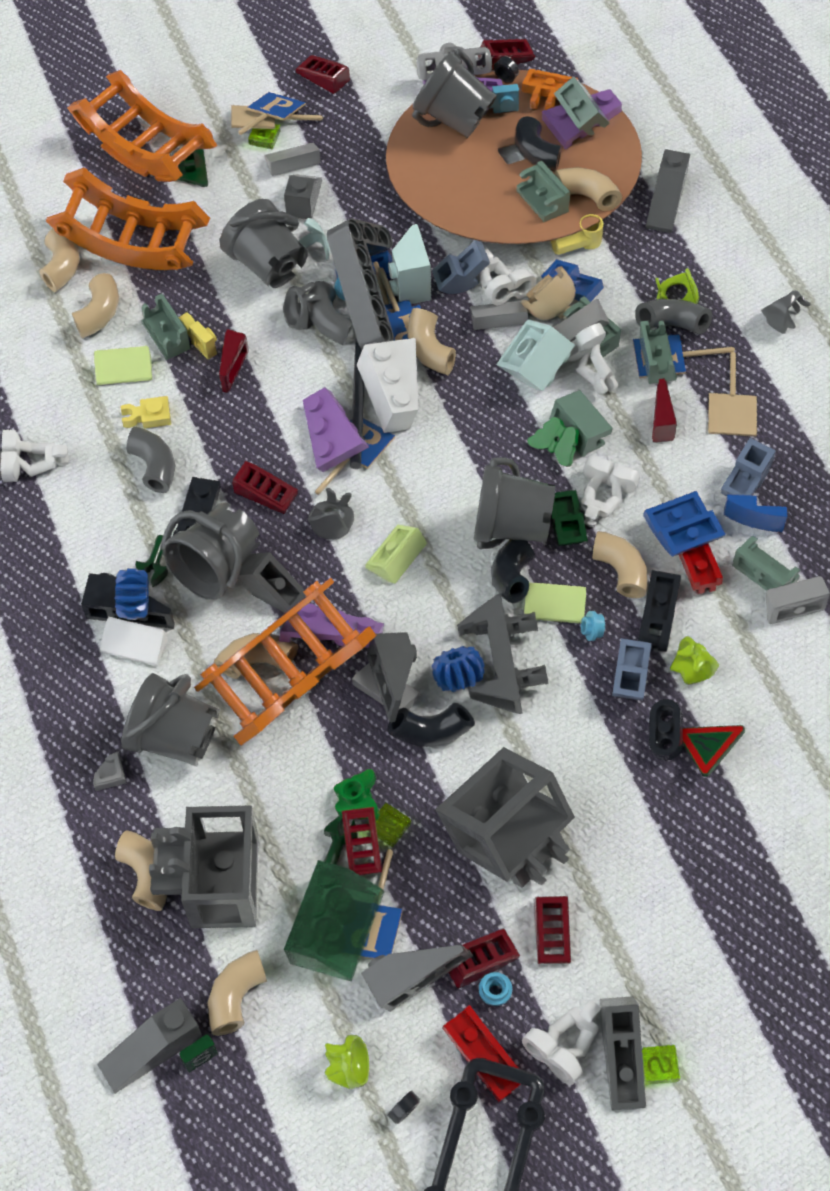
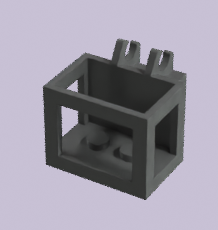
M505 747L498 751L435 809L461 855L506 882L512 879L513 883L521 888L530 880L539 885H543L547 881L543 877L547 869L542 864L549 857L563 864L569 860V857L565 854L570 848L565 843L560 831L575 816L554 773ZM523 773L533 779L527 783ZM547 785L553 799L539 791Z
M252 805L186 807L185 827L154 828V833H151L154 857L153 864L149 865L151 876L150 891L152 895L182 894L181 901L191 929L256 927L259 835ZM240 817L243 831L206 832L202 818Z

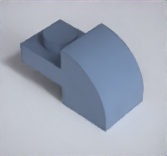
M474 240L457 257L451 254L446 256L432 270L439 291L448 294L462 293L479 284L477 275L490 264L483 243Z
M749 438L736 459L735 467L722 486L721 494L725 496H753L757 488H760L774 460L776 450Z
M621 638L612 696L643 701L651 643Z

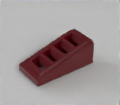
M527 39L483 40L480 46L490 50L492 70H494V64L503 56L511 58L516 64L532 61L535 58Z
M314 55L309 56L296 68L297 74L332 94L337 93L350 81L349 67Z
M229 329L226 330L219 371L222 392L226 393L230 391L249 352L246 335Z
M665 378L659 379L657 384L652 431L654 443L673 441L676 434L677 421Z
M248 461L244 462L232 481L234 493L282 514L286 513L298 494V489ZM259 482L262 483V485L260 486V488H259V489H256V486L258 485V483H259ZM271 487V488H273V490L271 491V493H270L269 496H268V495H266V493H267V491L269 490V488ZM283 492L284 495L279 502L275 500L279 493Z
M374 807L342 811L349 875L356 876L382 872ZM365 817L369 819V824L350 826V819ZM370 830V837L351 838V832ZM372 843V850L353 852L354 845ZM373 856L374 863L355 865L354 859Z
M568 896L535 897L533 901L537 964H570ZM543 909H560V915H543ZM561 921V927L543 928V922ZM561 934L562 940L544 941V935ZM562 947L563 954H545L544 948Z
M503 928L462 945L470 950L479 965L475 966L472 959L469 958L448 973L459 989L519 959L520 954ZM493 943H498L504 955L500 956ZM484 948L486 949L487 953L491 958V960L489 961L486 958L484 952L482 951V949Z

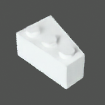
M411 338L364 345L357 362V367L383 432L410 429L419 410L416 339Z

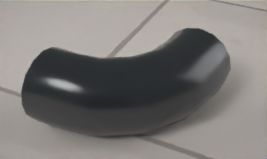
M522 117L518 120L515 128V145L520 154L533 165L543 161L551 171L555 172L559 166L562 146L547 142L541 138L542 125L536 118Z
M509 540L498 551L491 566L492 585L499 594L501 593L503 599L512 604L523 600L529 591V581L520 572L529 561L535 558V553L528 541Z
M455 702L440 714L432 716H420L407 708H401L398 710L396 721L389 722L387 731L394 738L413 746L435 747L456 740L468 732L475 725V721L464 706Z

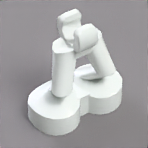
M485 249L490 264L479 273L483 288L486 289V297L496 306L506 303L513 296L518 299L526 297V294L535 286V276L527 269L511 272L498 257H493L492 253ZM494 271L499 276L491 279L490 272Z
M601 323L591 325L575 336L576 339L572 341L575 346L567 362L581 359L576 371L593 385L599 395L605 394L608 390L609 392L614 391L618 387L616 379L612 376L611 369L600 353V344L606 336ZM589 355L597 373L586 366Z
M16 430L2 431L1 476L3 482H17L20 475V467L29 476L33 477L55 468L56 465L66 466L69 463L66 445L25 442L20 440ZM23 451L31 454L45 455V459L29 465L20 458V453Z
M590 455L583 469L584 475L590 479L584 489L581 504L582 509L586 511L585 524L595 527L599 517H608L622 502V492L630 494L635 491L640 480V474L620 464L613 466V463L609 460ZM601 483L612 486L611 498L604 503L595 499V492Z
M589 1001L582 1011L573 1007L549 1026L548 1033L540 1029L531 1028L522 1039L523 1046L535 1059L545 1063L562 1082L573 1085L583 1074L577 1058H585L598 1032V1026L594 1022L597 1020L601 1008L593 1001ZM574 1026L581 1030L575 1048L566 1049L558 1046L557 1040L560 1034Z

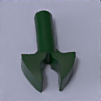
M163 535L156 537L149 560L146 562L136 561L135 567L138 570H144L146 573L151 572L153 569L152 587L157 586L168 575L167 566L160 565L163 550L160 548Z
M342 815L331 821L324 829V835L332 839L321 867V871L327 875L333 874L344 846H346L345 834L343 833L340 836L338 831L343 823ZM354 819L352 820L350 826L356 825ZM351 832V838H358V833Z

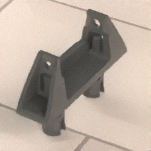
M500 593L457 624L459 637L470 633L476 635L488 634L495 676L497 675L498 678L485 682L481 686L468 687L470 699L513 713L523 714L519 692L524 687L549 684L546 666L542 665L518 670L517 667L514 668L509 638H512L511 635L517 633L538 631L535 612L514 617H508V614L505 615Z

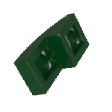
M577 491L556 492L551 521L558 546L588 542Z

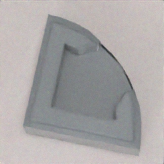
M119 751L107 756L97 772H95L93 779L95 791L126 784Z

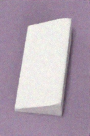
M108 617L100 652L157 666L167 643L165 631L162 629Z

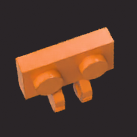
M529 68L522 83V92L533 94L530 100L531 109H537L541 96L548 97L545 102V110L555 106L557 97L554 93L572 77Z

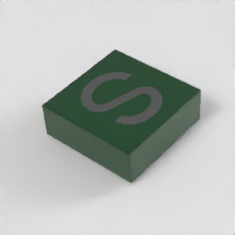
M209 1035L203 1036L179 1053L189 1073L218 1054L215 1044Z

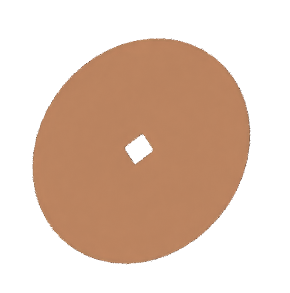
M519 70V75L513 82L507 83L502 81L503 85L518 84L519 111L494 113L493 108H490L468 138L444 123L435 127L421 125L412 117L414 112L412 104L398 119L390 134L386 150L387 171L393 187L401 199L424 220L445 231L473 240L499 244H527L550 241L583 231L579 223L585 215L594 214L603 220L614 212L630 195L639 177L642 164V149L636 129L623 111L609 120L610 124L605 128L594 126L592 128L595 133L594 135H587L582 139L578 137L572 141V146L566 150L562 146L557 169L581 167L604 174L620 190L622 194L621 203L610 211H602L597 207L593 199L579 194L570 195L569 212L543 222L516 191L518 184L530 178L528 176L522 179L519 174L523 170L535 165L526 159L507 164L498 152V149L515 144L516 125L518 120L525 116L536 118L542 125L540 134L542 139L556 145H561L542 120V111L545 110V102L548 97L541 96L537 109H531L530 100L533 94L522 92V83L528 70ZM495 71L474 75L477 78L499 79ZM581 83L588 90L590 95L599 92ZM556 99L554 107L561 105L559 100ZM429 114L422 116L428 121L436 119ZM592 216L586 217L581 221V226L587 229L600 222V219Z

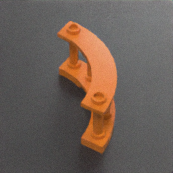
M122 70L112 72L106 76L111 85L91 102L84 98L73 102L67 107L88 135L94 133L103 142L100 147L114 159L144 177L148 174L155 176L157 181L172 182L178 180L183 175L178 169V165L196 149H212L217 146L211 131L203 123H184L163 113L133 86L130 78ZM119 93L131 108L112 124L108 125L98 115L96 110ZM138 115L151 125L132 142L127 141L117 133ZM159 132L171 138L155 153L141 149ZM181 144L184 145V146H183L179 151H177L173 156H170V155H169V154H170L172 151H174L179 145H181Z
M85 167L65 175L63 182L73 192L64 212L49 216L46 219V222L54 228L57 234L64 236L93 254L131 267L152 270H178L193 265L194 262L183 252L191 230L208 226L210 217L195 201L164 204L163 208L150 206L148 201L129 195L125 199L112 193V187L99 180ZM82 198L98 209L90 229L74 218ZM107 214L126 220L118 242L100 235ZM136 225L155 228L147 248L128 245ZM180 230L174 246L159 248L165 231Z
M329 578L322 585L318 581L314 582L303 591L306 595L304 599L219 667L213 663L200 674L203 680L194 687L195 690L199 692L211 683L241 720L239 724L243 728L233 736L241 746L260 733L285 711L284 708L291 702L299 699L314 687L323 676L332 669L335 670L377 636L370 626L360 633L357 629L353 630L323 592L334 583L332 578ZM312 600H314L343 637L342 642L344 645L334 653L331 649L327 650L297 613ZM287 620L317 656L316 661L319 665L307 674L303 670L299 672L270 636L274 630ZM259 642L290 679L288 683L291 687L280 696L276 692L274 694L243 657ZM234 664L263 700L262 705L265 709L258 715L255 712L251 713L222 678L221 674Z

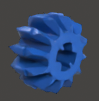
M127 568V570H119L117 573L115 608L118 617L137 620V618H145L148 614L149 581L146 571L138 570L137 568Z
M461 646L456 649L452 648L449 651H443L440 656H436L433 659L434 663L431 665L434 681L437 682L438 687H441L442 691L451 690V692H456L460 689L465 690L467 687H474L476 682H480L483 679V674L485 673L483 659L480 657L479 651H476L474 647L466 648Z

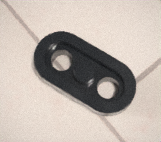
M663 699L656 702L650 710L649 746L656 758L668 761L676 758L682 750L683 714L675 701ZM666 716H672L669 721H663ZM665 744H672L670 748L662 749Z

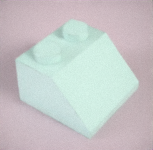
M415 224L409 228L392 250V262L388 263L390 277L393 279L389 281L394 296L397 297L398 302L410 300L411 304L431 300V265L418 225Z
M527 319L496 365L530 387L544 391L554 381L555 373L559 367L569 359L571 350L575 345L552 326Z

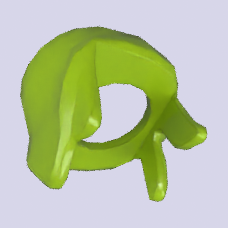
M688 268L685 269V273L672 276L663 281L661 285L659 278H655L658 287L656 299H668L666 296L667 289L672 285L681 284L687 288L688 292L680 300L698 304V289Z
M685 636L679 643L678 652L670 666V670L680 673L684 683L690 685L711 678L717 671L719 663L703 645L696 643L690 636Z
M347 1035L345 1043L342 1045L325 1044V1055L330 1062V1066L325 1070L328 1080L350 1090L364 1086L369 1076V1055L362 1038L358 1035Z

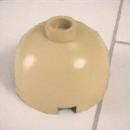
M562 266L555 269L558 273L552 278L548 274L526 294L529 300L522 299L521 304L534 317L541 320H551L558 316L562 319L565 317L563 315L564 312L571 307L570 304L575 298L576 290L574 282Z

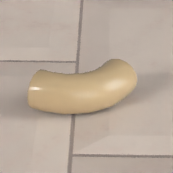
M576 167L559 169L554 172V175L570 191V195L579 194L593 199L597 207L602 211H610L616 208L622 201V194L618 187L609 177L596 170Z
M52 228L47 233L44 242L46 247L53 253V257L39 272L45 284L53 292H56L74 276L80 262L78 245L57 234L54 228Z
M102 273L93 277L89 282V290L92 294L90 303L84 308L71 313L82 339L104 328L116 313L119 293L117 284L110 274Z
M413 308L409 317L407 334L409 339H416V357L424 366L438 373L449 375L455 363L456 351L454 348L441 344L436 339L435 326L438 316L424 309Z
M597 531L593 548V560L608 563L616 569L618 574L616 589L621 595L629 598L644 597L647 590V567L639 551L624 538L607 532Z
M251 633L233 640L214 659V663L219 667L260 633ZM271 633L270 636L292 662L297 653L298 644L291 640L290 642H279V635ZM260 642L243 655L250 666L257 663H268L282 670ZM234 664L223 672L233 679H238L241 676V673Z
M126 830L118 841L115 858L117 861L131 866L137 873L138 881L132 899L146 908L161 911L166 902L167 895H152L150 891L151 876L149 865L153 864V845L151 841L141 835Z
M258 950L248 952L228 963L215 979L208 999L209 1025L213 1035H226L244 1026L245 1022L241 1010L244 995L251 988L267 982Z

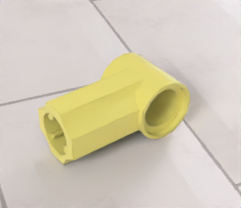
M594 214L585 215L579 223L583 231L550 240L555 255L582 247L590 250L598 248L602 242L603 220ZM592 216L600 219V222L587 229L581 226V221L586 217Z

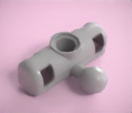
M445 43L441 46L439 52L423 53L417 57V75L419 79L427 80L431 75L427 71H434L449 52L455 53L457 49H461L471 59L474 75L492 72L490 50L486 47L464 49L453 43ZM475 55H481V58L476 60ZM432 60V63L426 66L425 61ZM462 60V65L467 69V65ZM485 65V66H484L483 68H481V69L476 67V66Z

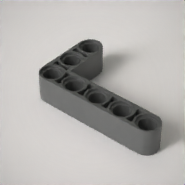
M353 218L348 219L327 231V240L360 348L363 350L366 344L394 340L370 256L391 248L393 240L390 232L382 225Z

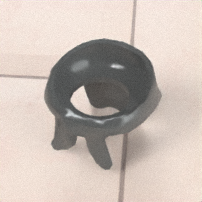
M310 282L302 287L292 286L287 291L283 304V313L289 327L308 330L313 326L308 315L307 302L321 301V297L317 294L305 293L313 289L314 282Z
M794 290L761 309V312L772 328L785 334L787 328H796L788 309L792 306L795 312L799 313L800 306L797 301L803 306H811V303L798 291Z
M326 488L327 501L317 503L309 513L307 520L310 522L315 534L325 539L335 540L344 537L353 525L354 511L348 506L352 494L345 493L338 500L336 493L332 489ZM328 508H337L340 509L345 516L342 519L338 512H326L324 510Z

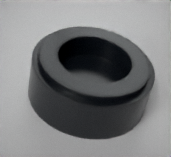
M500 57L494 64L495 74L504 82L511 83L519 75L517 64L509 57Z
M411 1090L392 1108L387 1116L395 1124H400L419 1105L420 1098Z

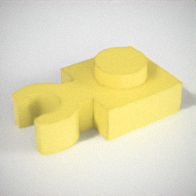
M187 312L178 317L186 328L192 344L208 360L217 355L215 345L217 339L210 328L207 327L205 329L198 321L195 322Z
M168 396L140 399V406L137 407L132 404L120 406L122 416L131 415L130 417L122 418L123 427L125 428L134 427L142 422L144 429L171 425Z

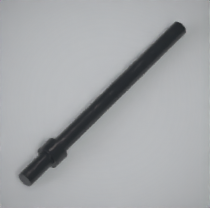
M355 335L352 423L357 428L360 437L365 440V437L362 435L364 382L357 367L362 349ZM362 451L350 457V467L352 469L361 468Z

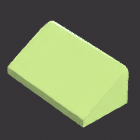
M148 346L94 351L97 385L152 380V358Z
M398 524L369 559L365 567L388 582L395 584L426 546L427 542L419 528Z
M529 582V591L525 597L524 614L535 612L536 620L581 624L585 614L586 587Z

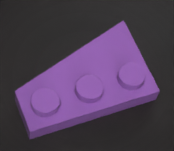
M611 89L591 95L608 121L622 112V103ZM562 105L542 111V120L565 150L571 147L572 141L578 137L582 139L588 135L584 130L580 131Z
M326 387L303 399L317 469L325 472L369 447L358 434L354 424L349 421L345 415L346 412L333 393Z
M309 603L297 612L319 640H334L338 646L344 645L342 635L319 607ZM337 610L353 630L357 629L360 633L370 626L375 633H383L384 623L376 622L368 617L360 618L348 615L343 611ZM288 620L280 630L279 642H290V637L301 638ZM370 642L364 648H369Z

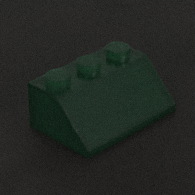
M318 860L284 947L289 963L352 982L384 890L349 868Z

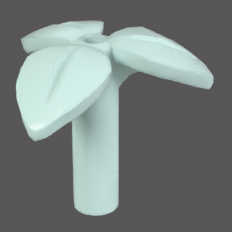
M308 218L304 225L307 226V230L311 233L298 241L305 248L315 242L321 243L326 254V260H328L330 247L327 236L314 219Z

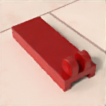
M709 543L679 554L693 591L696 590L698 595L704 594L705 588L709 592L716 591V586L722 585L723 576Z
M470 1005L442 1026L444 1032L467 1062L475 1058H484L518 1068ZM483 1072L477 1073L498 1102L521 1085Z

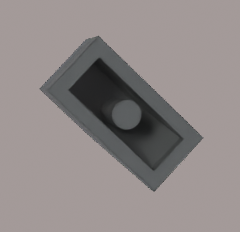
M299 174L289 175L284 193L286 213L301 219L312 218L322 184V177Z
M270 552L251 554L241 566L238 580L253 596L283 613L289 611L305 597L302 586Z

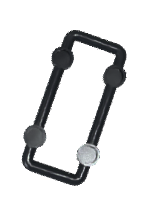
M475 1058L470 1060L464 1068L461 1082L456 1083L451 1089L450 1101L453 1111L432 1186L427 1187L424 1191H445L466 1113L477 1103L478 1093L474 1084L478 1072L531 1087L528 1102L523 1103L517 1112V1122L521 1128L504 1191H519L534 1131L540 1129L545 1120V1112L541 1106L545 1089L543 1080L534 1073L488 1059Z

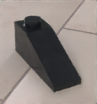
M89 573L81 602L86 619L107 621L108 617H113L146 626L174 629L175 622L171 609L149 596V609L145 618L128 620L127 618L118 617L115 608L116 576L109 573Z

